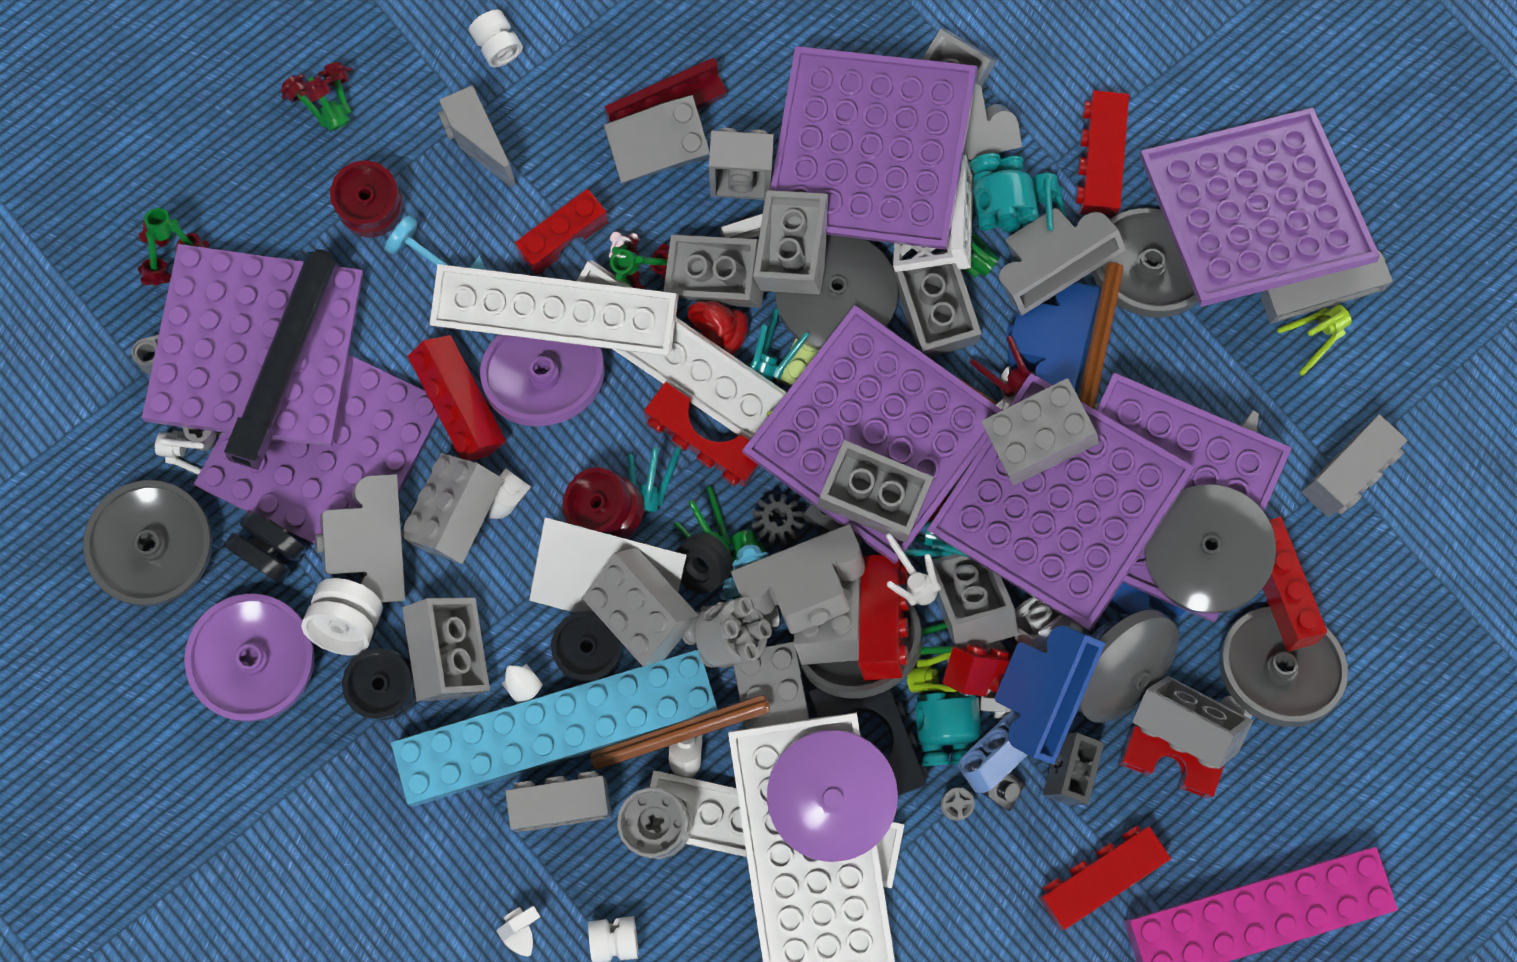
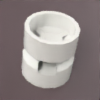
M491 10L482 14L469 27L471 36L477 46L482 47V54L493 68L511 62L523 49V45L515 32H509L511 26L501 10Z
M634 916L616 918L612 924L607 919L588 922L592 962H611L613 956H617L620 961L638 959Z

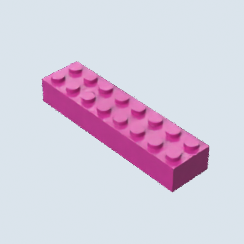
M1372 847L1124 921L1136 962H1229L1398 911L1377 847Z

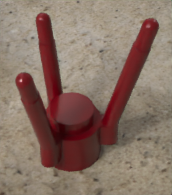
M1012 336L1007 337V342L1019 368L1009 373L1007 384L976 360H970V364L1001 388L1007 397L1016 396L1030 375Z

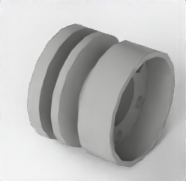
M645 788L634 792L624 801L618 812L617 828L621 840L629 850L646 858L664 859L675 855L685 846L691 834L692 821L688 808L678 797L663 789ZM654 817L659 820L664 819V823L660 825L661 832L650 830Z

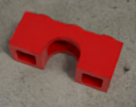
M587 188L515 241L517 252L535 276H537L560 259V252L571 241L582 237L585 241L608 224L606 210Z
M967 644V648L953 647L942 683L962 694L986 697L988 689L997 693L1015 650H1013L1012 654H1009V652L1000 648L990 647V650L986 651L985 648L973 644Z
M1134 726L1129 729L1117 763L1118 765L1148 776L1153 774L1156 763L1161 757H1170L1179 764L1181 769L1178 788L1206 799L1214 797L1224 765L1220 769L1206 767L1198 762L1197 757L1188 752L1183 753L1174 750L1169 746V742L1164 739L1143 733L1140 730L1141 727Z

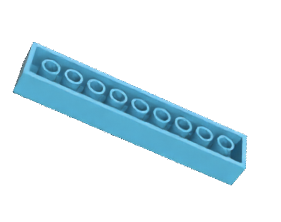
M695 650L644 667L635 668L391 742L407 805L414 807L579 757L718 709L705 666L699 657V650Z

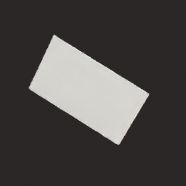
M545 518L529 601L574 613L593 611L582 599L583 595L615 553L633 548H638L678 592L686 555Z

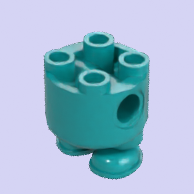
M989 153L977 156L970 162V168L975 174L973 176V198L979 230L988 231L994 228H1002L1004 233L1015 232L1020 229V224L1037 220L1040 217L1033 180L1028 173L1022 171L1024 163L1022 157L1010 156L1000 160L999 154Z
M960 692L947 694V699L946 693L917 696V702H915L917 734L919 741L922 743V751L926 752L923 756L922 766L959 764L960 759L973 747V742L981 737L979 698L976 695L962 694ZM952 745L953 750H956L951 755V761H949L947 753L940 752L943 750V746Z

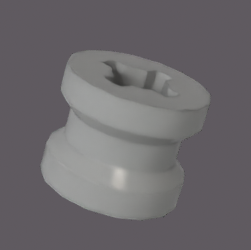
M954 788L943 795L941 810L948 819L960 821L972 814L975 801L968 790Z

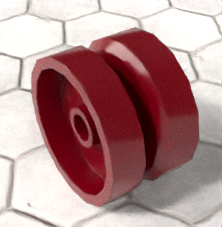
M368 160L352 162L343 167L333 179L330 188L331 204L344 227L353 234L366 238L379 237L391 231L400 221L404 209L403 197L392 174L381 164Z
M601 467L589 468L577 474L567 486L563 497V514L568 524L627 539L632 536L640 525L644 514V500L640 490L631 481L608 469Z

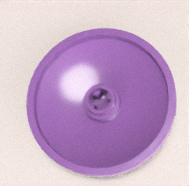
M499 334L486 349L480 368L481 384L491 406L506 419L527 426L554 425L576 416L595 399L600 391L605 374V363L600 347Z
M260 594L237 595L212 606L200 617L193 627L185 649L186 676L196 697L216 714L242 722L269 719L291 707L306 689L314 667V644L303 633L301 627L302 618L280 600Z
M829 729L815 731L791 743L775 762L767 786L769 815L782 839L800 854L827 862L850 860L876 846L888 832L894 820L898 803L896 779L883 753L867 739L844 730Z

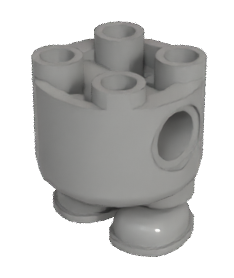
M742 597L709 606L700 613L696 612L699 615L682 638L688 645H697L699 657L703 664L711 668H727L757 660L764 652L767 639L772 634L770 623L764 620L761 612L753 607L751 600L747 597Z

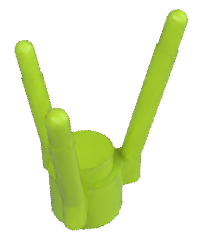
M1337 304L1331 309L1325 307L1315 314L1277 329L1278 333H1283L1318 320V325L1309 330L1308 335L1313 336L1320 331H1323L1326 335L1332 334L1299 371L1301 376L1305 375L1339 338L1345 335L1344 329L1351 325V316L1342 305Z
M943 653L929 659L918 660L917 667H914L907 675V684L910 692H958L945 684H939L937 670L930 667L933 664L949 659L951 653Z

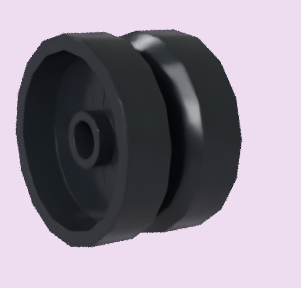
M248 509L239 523L241 528L254 537L250 541L239 533H231L223 547L277 583L282 584L290 573V569L285 563L276 558L277 555L281 554L291 561H298L307 548L291 537L292 534L269 518L264 519Z
M580 611L565 617L555 628L551 639V652L560 671L571 681L583 685L612 676L619 669L623 658V644L595 612ZM585 643L589 646L593 645L592 650L588 653L583 652L584 650L581 647Z
M380 648L365 650L355 656L344 671L342 680L344 698L351 709L363 717L385 721L400 718L409 712L416 703L411 662L401 653ZM380 680H384L383 688L378 686Z

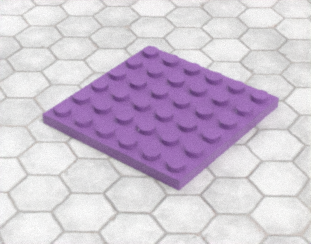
M795 46L770 191L827 194L826 235L948 250L978 70L977 66Z
M1314 108L1142 150L1140 153L1141 162L1200 307L1378 262L1380 254Z
M178 244L142 414L143 421L232 433L237 418L242 417L303 262ZM336 266L271 429V439L332 447L363 279L362 270Z
M854 305L747 443L742 453L840 525L846 526L850 524L858 538L896 564L899 557L887 540L886 534L818 507L820 494L843 441L846 440L934 477L907 543L895 539L903 552H905L987 440L988 435L981 421L1002 411V409Z
M349 355L332 447L271 439L258 471L228 461L224 450L231 433L222 432L193 485L246 512L249 509L264 519L269 518L291 534L316 545L315 534L321 533L320 514L326 510L360 508L352 497V489L360 479L367 476L397 474L399 496L438 422L439 416L426 391Z
M1030 373L1009 407L1052 385ZM1081 402L1097 432L1100 444L1013 486L988 437L927 530L930 534L1091 632L1195 472V467Z
M1113 373L1097 408V411L1195 467V472L1183 489L1206 484L1229 487L1248 496L1263 512L1292 449L1287 445L1116 373ZM1205 542L1208 550L1213 551L1217 548L1216 543ZM1143 550L1122 583L1184 609L1171 602L1155 586L1146 568ZM1184 609L1213 623L1216 622L1219 613L1204 614Z

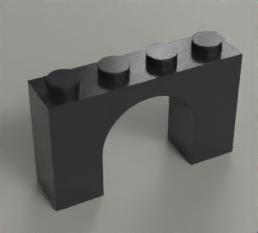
M819 688L808 692L817 718L865 711L876 715L886 724L892 743L887 760L896 779L898 796L927 785L925 781L926 778H929L927 768L921 764L923 759L917 761L913 750L918 747L911 729L905 730L902 719L906 718L900 700L894 701L890 689L865 698L837 697Z

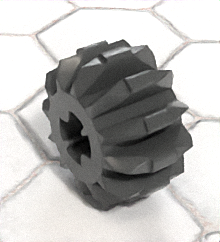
M770 494L769 505L760 499L758 506L761 510L752 511V517L759 519L752 523V529H762L757 535L759 540L769 535V546L774 545L775 538H779L782 547L786 546V535L795 541L798 536L794 530H803L804 524L796 520L801 519L804 513L800 510L793 511L798 505L796 500L791 501L788 505L786 504V494H782L780 502H776L775 495ZM774 514H778L780 518L786 519L783 520L782 526H777L775 522L769 521L773 520Z

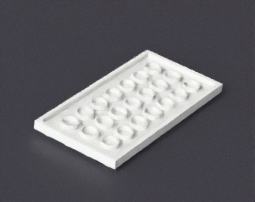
M857 712L728 732L763 962H895L877 845L868 852L845 861L827 862L809 858L794 850L782 839L772 823L767 805L769 777L775 762L782 752L797 739L815 731L829 729L844 730L860 736Z

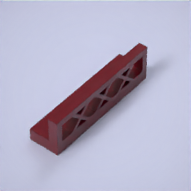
M713 57L604 106L608 123L693 95L697 110L727 97V91L718 75V64Z

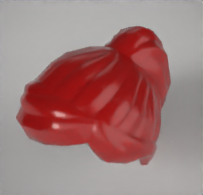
M697 301L688 308V317L693 326L703 336L734 356L737 350L744 344L748 333V318L743 311L730 310L725 305L716 301Z

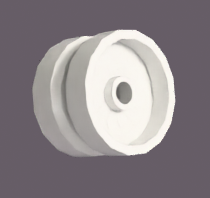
M341 578L325 579L318 583L301 627L306 637L322 649L335 654L358 655L367 650L374 633V628L382 613L383 605L378 596L362 584Z

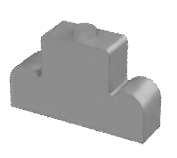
M975 82L963 155H966L967 159L971 160L983 154L999 153L1022 147L1016 116L1000 104L991 105L985 110L982 88Z
M1055 208L1053 209L1052 231L1047 229L1046 214L1006 239L1015 262L1009 263L1002 268L999 273V279L1009 302L1022 316L1126 251L1119 229L1104 214L1099 212L1089 213L1080 219L1078 226L1074 227Z
M1379 252L1380 257L1378 262L1262 291L1261 300L1269 323H1276L1384 291L1393 281L1383 255Z
M397 474L367 476L356 482L352 489L353 500L360 508L326 510L320 514L321 533L315 534L316 552H322L323 572L325 574L363 572L364 576L361 577L359 584L373 591L381 602L405 601Z
M848 524L733 570L731 573L741 598H749L753 607L759 610L762 616L768 615L776 605H779L789 632L795 634L812 626L824 624L827 620L847 613L850 608L839 580H856L861 577L866 567L859 543L851 525Z

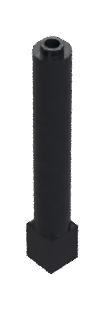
M316 249L315 252L310 251L305 257L242 417L237 418L224 450L230 462L259 471L272 438L271 429L337 265L332 259V254L325 250Z

